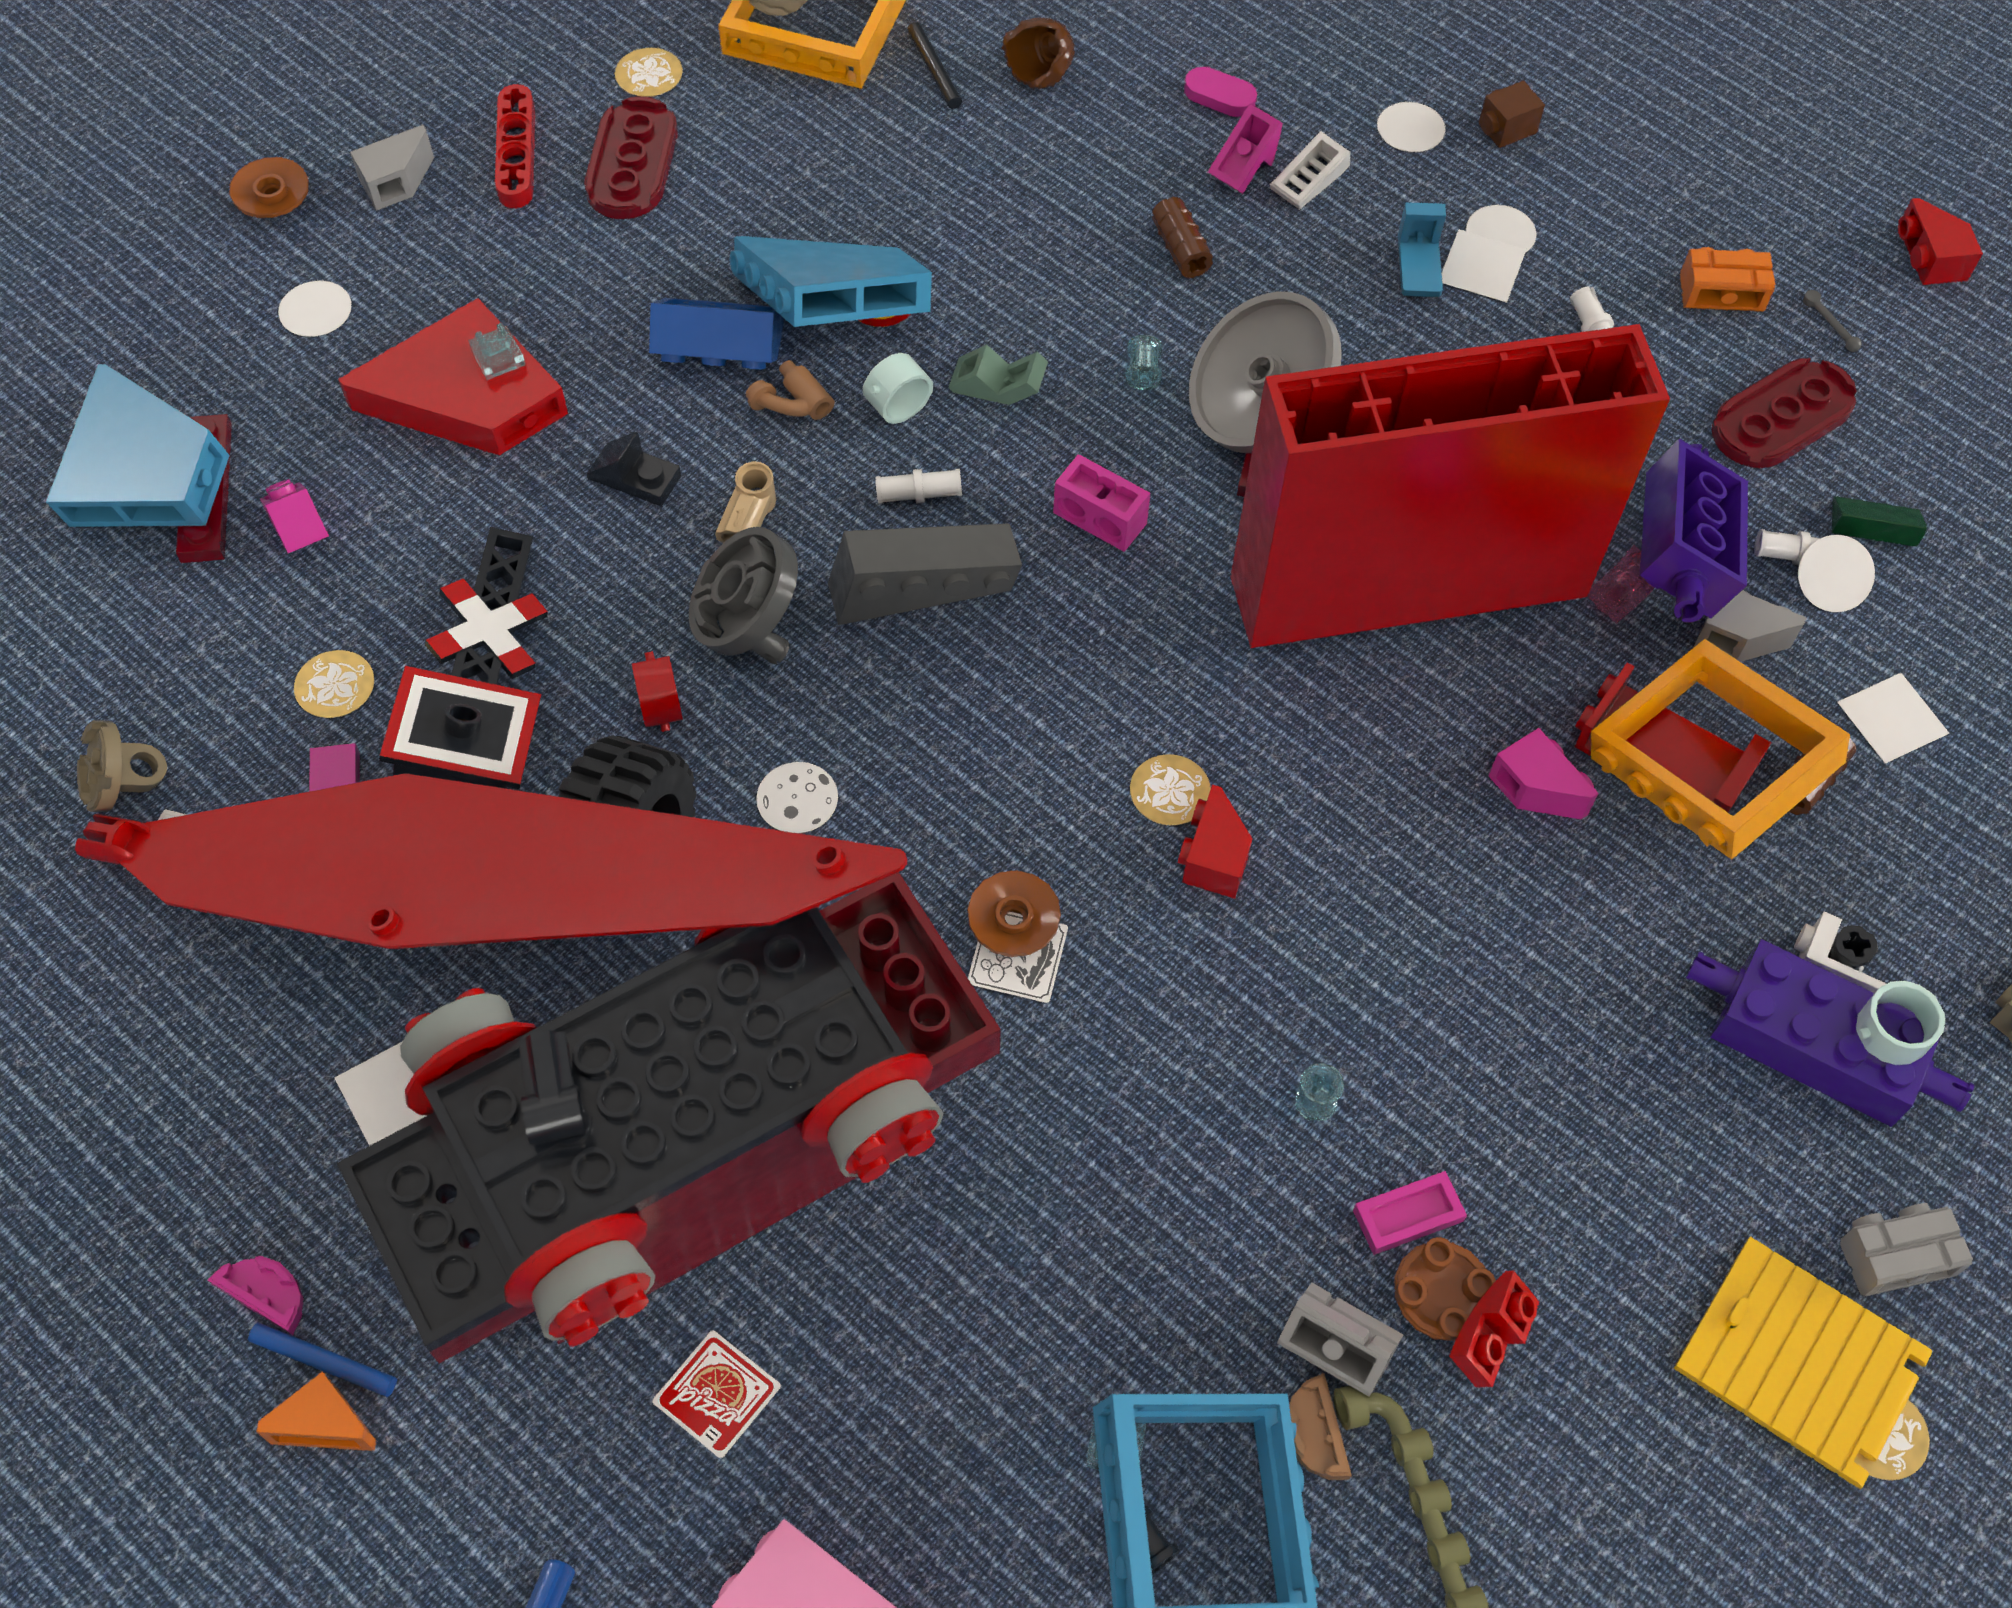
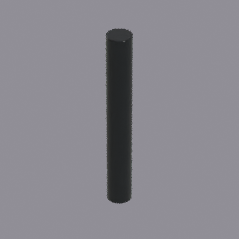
M919 22L911 23L907 31L950 109L958 108L962 104V99Z

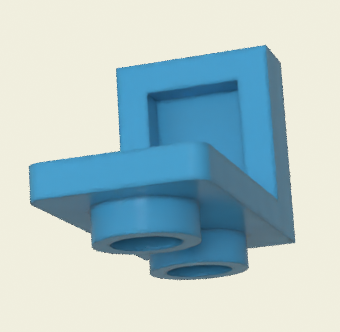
M1405 202L1398 232L1401 291L1404 296L1440 297L1442 294L1439 241L1446 218L1445 204Z

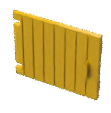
M1750 1236L1736 1257L1673 1369L1693 1382L1698 1383V1385L1721 1398V1400L1733 1408L1743 1412L1744 1415L1761 1426L1766 1427L1767 1430L1784 1441L1789 1442L1804 1454L1814 1458L1815 1461L1832 1472L1837 1473L1838 1476L1855 1487L1862 1489L1870 1473L1854 1462L1857 1454H1861L1870 1461H1877L1919 1380V1377L1905 1368L1904 1364L1909 1358L1920 1366L1925 1367L1932 1355V1350L1916 1339L1909 1337L1908 1334L1892 1324H1888L1884 1319L1868 1309H1864L1863 1306L1847 1296L1840 1294L1839 1291L1818 1280L1799 1266L1794 1265V1263L1775 1251H1771L1770 1248Z

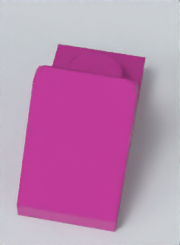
M1249 103L1208 170V173L1243 194L1262 162L1270 167L1274 163L1283 123Z

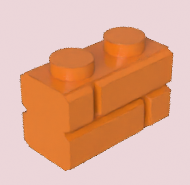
M1710 247L1689 249L1680 273L1684 308L1765 311L1775 288L1771 253L1754 252L1751 249H1741L1738 251L1714 250Z

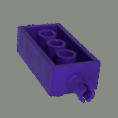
M1679 438L1646 472L1640 576L1652 587L1661 588L1676 597L1674 606L1675 617L1678 619L1682 616L1683 622L1691 623L1698 621L1703 615L1713 618L1747 586L1748 481L1710 458L1706 447L1701 452V444L1689 445Z
M1763 939L1759 941L1739 971L1699 951L1689 968L1690 971H1688L1685 977L1725 996L1724 1001L1726 1004L1710 1038L1890 1127H1893L1913 1106L1919 1092L1953 1107L1958 1112L1965 1108L1972 1095L1970 1093L1974 1090L1975 1086L1973 1083L1961 1080L1933 1066L1934 1061L1931 1059L1940 1038L1922 1058L1911 1064L1894 1065L1883 1062L1870 1054L1858 1036L1856 1024L1859 1012L1874 993ZM1894 1003L1877 1005L1876 1013L1879 1023L1889 1035L1899 1041L1910 1044L1923 1042L1924 1031L1921 1022L1913 1012Z

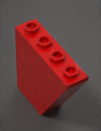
M478 298L456 309L453 313L429 327L423 328L417 334L387 349L381 355L351 370L348 374L338 379L347 405L352 411L499 456L568 414L562 387Z

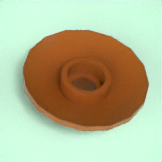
M281 157L261 158L248 163L237 171L230 182L229 194L235 207L245 215L256 218H275L291 212L302 204L308 194L309 179L303 167L293 160Z
M1018 870L999 872L983 880L972 893L967 909L969 927L977 941L991 952L1008 957L1031 955L1046 947L1056 935L1061 919L1059 900L1050 885L1034 874ZM1008 912L1018 913L1023 916V921L1018 925H1011L1005 921V916Z

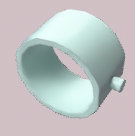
M905 353L893 354L883 359L870 371L863 384L864 397L887 423L892 424L904 422L915 416L926 405L933 392V381L912 357Z
M1908 981L1889 982L1880 987L1859 1012L1856 1030L1865 1049L1879 1060L1894 1065L1911 1064L1922 1058L1938 1041L1944 1032L1945 1013L1937 998L1921 985ZM1894 1003L1904 1006L1913 1012L1921 1022L1924 1031L1923 1042L1910 1044L1899 1041L1889 1035L1879 1023L1876 1013L1877 1005Z

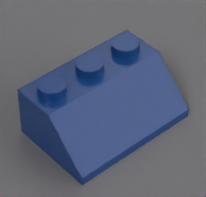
M664 298L652 302L650 305L649 353L661 354V361L683 363L686 356L701 357V364L725 366L726 359L741 360L743 368L766 369V363H772L778 359L785 319L772 307L766 305Z

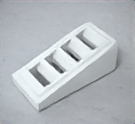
M1320 131L1270 184V189L1300 210L1341 176L1350 166V151ZM1320 157L1323 158L1325 161L1328 162L1327 166L1322 164L1317 159H1319ZM1311 165L1320 173L1316 175L1308 167ZM1299 174H1302L1311 182L1308 185L1301 179H1299L1297 176ZM1291 182L1301 189L1302 192L1298 195L1286 185Z

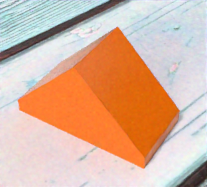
M323 1372L259 1420L256 1431L272 1445L375 1451L376 1439L338 1388Z

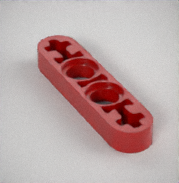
M519 84L508 85L498 94L495 186L499 201L503 206L515 209L527 205L532 200L534 188L535 106L529 88ZM515 103H518L519 112H513L512 108H514ZM512 128L525 129L520 135L512 136L506 134ZM512 156L524 157V160L517 164L505 162ZM511 179L518 180L519 185L516 186V190H512Z

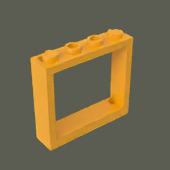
M732 0L718 25L722 54L862 89L906 0H878L855 47L748 21L755 7L748 0Z
M1704 639L1591 731V759L1602 766V771L1612 773L1626 783L1636 796L1647 798L1662 809L1671 821L1683 824L1698 835L1707 847L1712 845L1732 860L1846 763L1850 734ZM1696 682L1805 754L1803 758L1734 816L1626 741Z

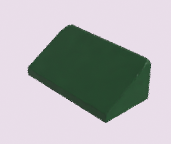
M1838 496L1833 498L1832 533L1917 547L1927 532V524L1919 509Z

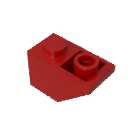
M1920 198L1911 199L1904 215L1899 219V237L1906 244L1910 254L1911 265L1917 270L1922 285L1969 280L1983 255L1969 223Z
M1212 785L1207 801L1202 799L1197 801L1191 825L1198 827L1194 839L1185 837L1180 851L1178 863L1185 865L1182 883L1235 899L1248 861L1253 839L1223 789Z

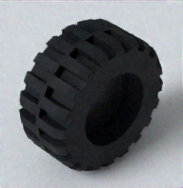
M619 735L599 739L596 743L590 744L585 748L584 755L576 758L570 767L571 772L569 776L563 779L558 789L560 791L558 797L695 818L696 809L693 807V803L696 799V787L692 784L694 775L686 761L679 754Z

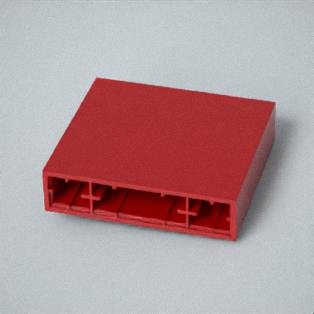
M1640 324L1265 376L1230 576L1250 648L1587 597L1670 401Z

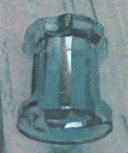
M1138 335L1128 341L1127 355L1130 358V366L1126 369L1125 379L1129 386L1139 390H1150L1160 384L1162 371L1158 367V361L1162 356L1163 345L1158 338L1152 335Z
M1324 1063L1313 1064L1306 1068L1295 1094V1106L1301 1116L1310 1121H1325L1332 1117L1338 1106L1337 1101L1342 1096L1344 1090V1080L1340 1072L1333 1066Z

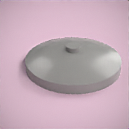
M1272 292L1259 295L1240 304L1229 312L1213 328L1203 342L1190 375L1189 402L1193 417L1200 429L1226 449L1240 453H1252L1265 376L1341 366V341L1337 328L1330 316L1311 299L1293 292Z

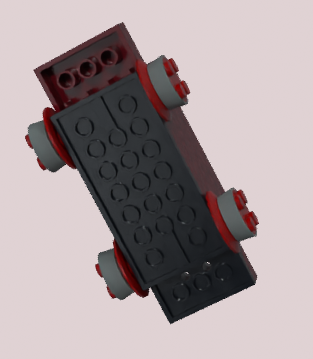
M899 872L869 884L821 910H818L819 906L774 925L703 929L696 937L694 947L538 1028L533 1023L514 1022L508 1002L500 995L485 993L482 988L470 989L462 993L455 1001L443 1005L432 1013L421 1014L407 1023L405 1027L407 1035L400 1045L401 1058L414 1075L405 1088V1101L409 1109L418 1115L426 1116L337 1162V1165L424 1345L439 1364L536 1311L544 1337L551 1341H557L558 1344L567 1341L571 1347L580 1345L594 1337L598 1333L599 1327L611 1322L618 1316L619 1318H627L641 1311L649 1303L646 1295L853 1179L859 1177L862 1183L873 1181L884 1174L890 1164L895 1163L905 1155L909 1157L917 1156L935 1143L936 1139L932 1133L940 1125L944 1113L928 1093L1000 1053L1001 1029ZM545 1029L565 1032L573 1065L574 1085H577L580 1091L587 1133L531 1146L527 1138L521 1106V1097L526 1096L518 1041L526 1038L531 1032Z

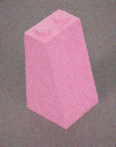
M785 1519L782 1520L775 1530L769 1531L761 1538L756 1546L754 1556L739 1574L731 1576L724 1583L717 1601L712 1605V1608H896Z

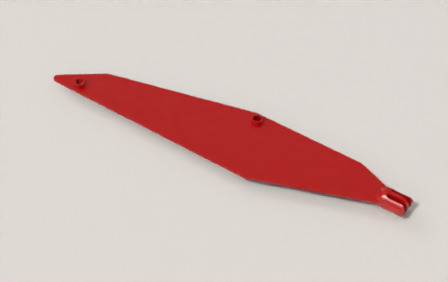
M406 773L146 823L94 814L93 819L95 822H89L83 830V834L87 839L78 838L75 844L77 854L83 858L122 865L166 905L386 949L774 925L898 873L905 868L908 861L905 852L897 848Z

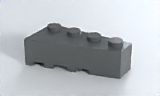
M1010 523L844 531L830 574L828 587L838 625L1011 591L1022 567V562Z

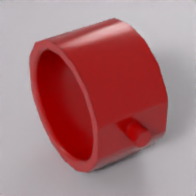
M653 651L644 653L646 661L632 663L645 728L660 725L661 732L669 731L670 722L683 720L670 657L666 656L655 659Z

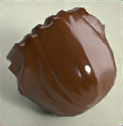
M1045 17L1021 21L1013 30L1006 32V35L1003 37V46L1001 47L1007 60L1006 65L1011 69L1013 77L1033 90L1036 88L1054 87L1062 79L1075 55L1074 39L1071 37L1070 31L1059 21Z

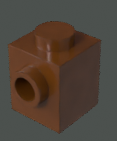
M1523 80L1503 89L1494 90L1486 95L1478 124L1481 126L1482 131L1501 148L1536 134L1545 104Z

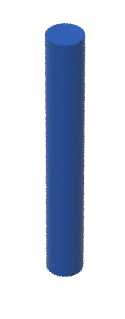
M257 1322L249 1333L248 1341L385 1397H389L396 1386L397 1378L262 1323Z

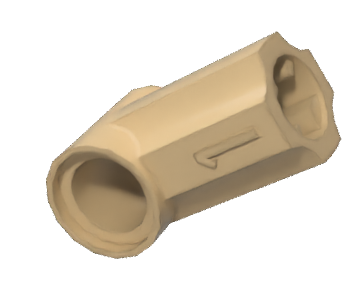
M753 461L745 463L737 470L735 475L736 487L716 530L718 541L724 543L744 529L761 527L766 514L775 507L774 478L772 470L767 465ZM753 488H762V489L756 490V491H752V490H751V489H753Z

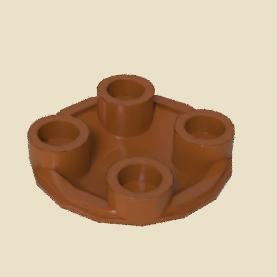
M1436 1237L1430 1239L1425 1244L1416 1246L1401 1260L1394 1277L1395 1298L1402 1315L1417 1331L1436 1340L1456 1341L1470 1313L1496 1279L1471 1251L1445 1238Z

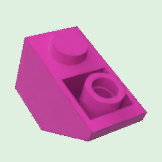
M289 479L265 488L268 495L260 498V501L287 553H291L329 536L307 489L300 482L293 484Z
M1537 728L1499 752L1489 773L1490 779L1514 806L1522 810L1581 820L1589 814L1599 794L1595 790L1591 779L1585 773L1579 772L1565 757L1560 745L1556 741L1549 739L1540 728Z

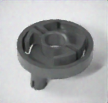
M751 527L730 537L714 552L710 559L702 566L689 605L690 629L700 643L726 656L738 655L751 650L772 664H777V661L781 662L786 657L789 650V642L787 639L773 633L772 630L786 612L796 587L798 562L791 544L767 528ZM717 620L719 621L721 628L724 630V633L721 637L720 635L723 631L719 628Z

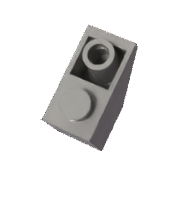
M424 125L350 152L359 181L376 211L413 197L434 159Z
M1742 590L1713 618H1706L1694 646L1706 639L1740 662L1791 648L1807 617L1794 613L1786 607L1777 606L1752 596Z

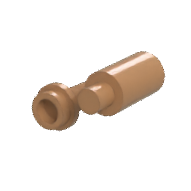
M791 360L783 362L779 371L784 376V387L796 400L776 396L775 387L764 380L754 382L746 391L748 404L753 410L766 408L795 417L809 415L814 420L827 416L835 403L834 399L805 366H796Z

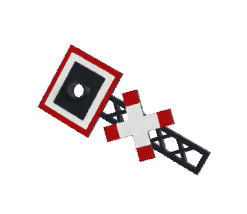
M490 527L474 590L464 579L440 588L439 594L463 621V624L426 639L425 646L440 664L454 658L455 662L451 675L409 666L404 667L379 756V761L394 764L393 776L406 773L520 790L541 694L500 686L498 681L501 668L511 679L535 669L536 663L510 634L546 618L548 611L532 593L519 599L532 548L533 536ZM495 547L515 550L520 553L504 559ZM502 577L509 586L496 591L489 582ZM484 646L489 653L479 657L474 649ZM477 675L481 681L471 680L468 678Z

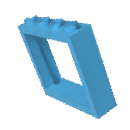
M1111 1394L1093 1407L1113 1608H1318L1315 1589L1319 1587V1583L1312 1571L1309 1550L1312 1542V1531L1310 1523L1304 1514L1302 1500L1304 1474L1301 1466L1297 1464L1294 1443L1297 1428L1296 1423L1291 1422L1288 1394ZM1253 1422L1277 1603L1155 1607L1135 1423Z

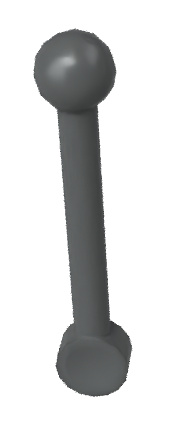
M1807 291L1803 298L1804 304L1814 307L1843 338L1848 351L1857 352L1862 346L1861 339L1851 336L1821 303V294L1818 291Z

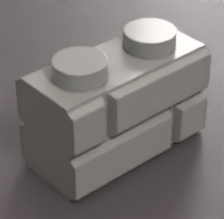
M1920 1203L1904 1208L1898 1212L1899 1217L1884 1220L1881 1213L1860 1217L1852 1222L1853 1228L1841 1239L1840 1243L1847 1263L1853 1269L1852 1275L1860 1295L1864 1297L1958 1276L1972 1265L1973 1260L1964 1237H1961L1959 1234L1960 1228L1952 1209L1943 1207L1930 1210L1928 1203Z
M1311 1283L1297 1301L1277 1344L1370 1397L1383 1376L1403 1334L1342 1299L1332 1298L1331 1293Z

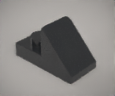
M637 432L606 443L587 472L589 480L661 507L681 477L679 465L642 452Z

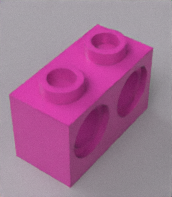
M1078 454L1055 482L1053 513L1125 552L1147 524L1151 493Z

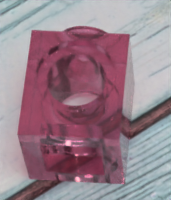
M1635 545L1600 576L1592 585L1588 597L1595 603L1596 607L1601 612L1607 614L1616 624L1654 590V587L1640 576L1641 550Z

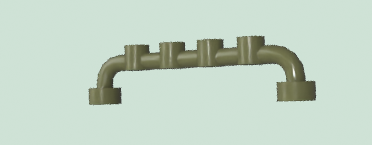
M1350 1385L1336 1388L1334 1390V1405L1338 1419L1345 1430L1368 1425L1370 1414L1373 1413L1383 1417L1389 1425L1392 1434L1391 1445L1397 1463L1403 1466L1410 1487L1409 1499L1415 1515L1421 1519L1428 1539L1427 1552L1429 1560L1435 1571L1439 1572L1446 1592V1608H1489L1482 1588L1479 1585L1467 1588L1459 1567L1470 1563V1551L1467 1541L1461 1532L1458 1531L1450 1534L1447 1532L1441 1513L1451 1510L1452 1501L1448 1487L1442 1479L1429 1480L1423 1461L1432 1459L1434 1451L1427 1430L1423 1427L1412 1430L1403 1408L1389 1396L1374 1392L1369 1397Z

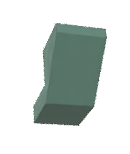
M984 345L959 357L948 388L953 393L1011 405L1039 392L1048 361L1037 351L1008 364L988 345Z

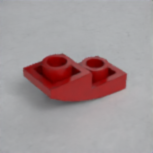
M1505 1271L1482 1296L1464 1323L1449 1355L1475 1387H1493L1499 1367L1504 1360L1507 1345L1525 1344L1532 1322L1536 1317L1539 1301L1515 1271Z

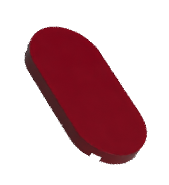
M634 96L621 100L622 105L617 106L615 109L612 105L604 112L600 120L584 185L588 202L592 208L609 218L632 219L647 214L659 204L664 193L678 136L676 116L666 108L665 103L646 96Z
M1812 358L1793 360L1721 405L1712 424L1714 442L1725 456L1741 465L1753 468L1775 466L1848 420L1856 404L1855 394L1857 390L1853 379L1845 370L1832 362L1822 360L1821 363L1810 362Z

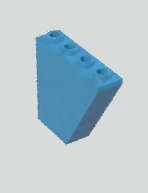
M749 236L734 237V251L730 253L732 273L794 327L930 312L932 272L898 247Z
M98 364L81 411L76 419L67 448L62 456L53 485L49 490L46 503L69 527L206 526L230 455L207 428L106 364Z

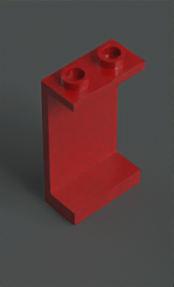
M1627 662L1617 677L1611 673L1607 676L1596 695L1602 700L1596 708L1589 704L1575 726L1581 730L1575 748L1591 756V731L1638 693L1626 686L1635 666ZM1667 708L1663 709L1626 740L1728 813L1772 742L1755 734L1746 750L1743 751Z

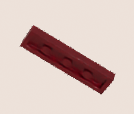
M228 414L190 417L207 428L230 455L232 423ZM230 456L206 526H178L176 554L181 563L225 560Z

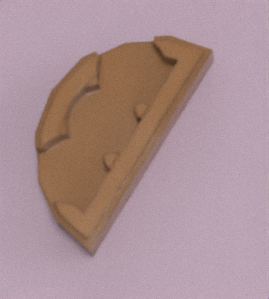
M1323 1373L1306 1380L1289 1402L1291 1422L1296 1423L1297 1428L1294 1439L1297 1461L1313 1474L1328 1480H1349L1352 1475L1326 1377Z

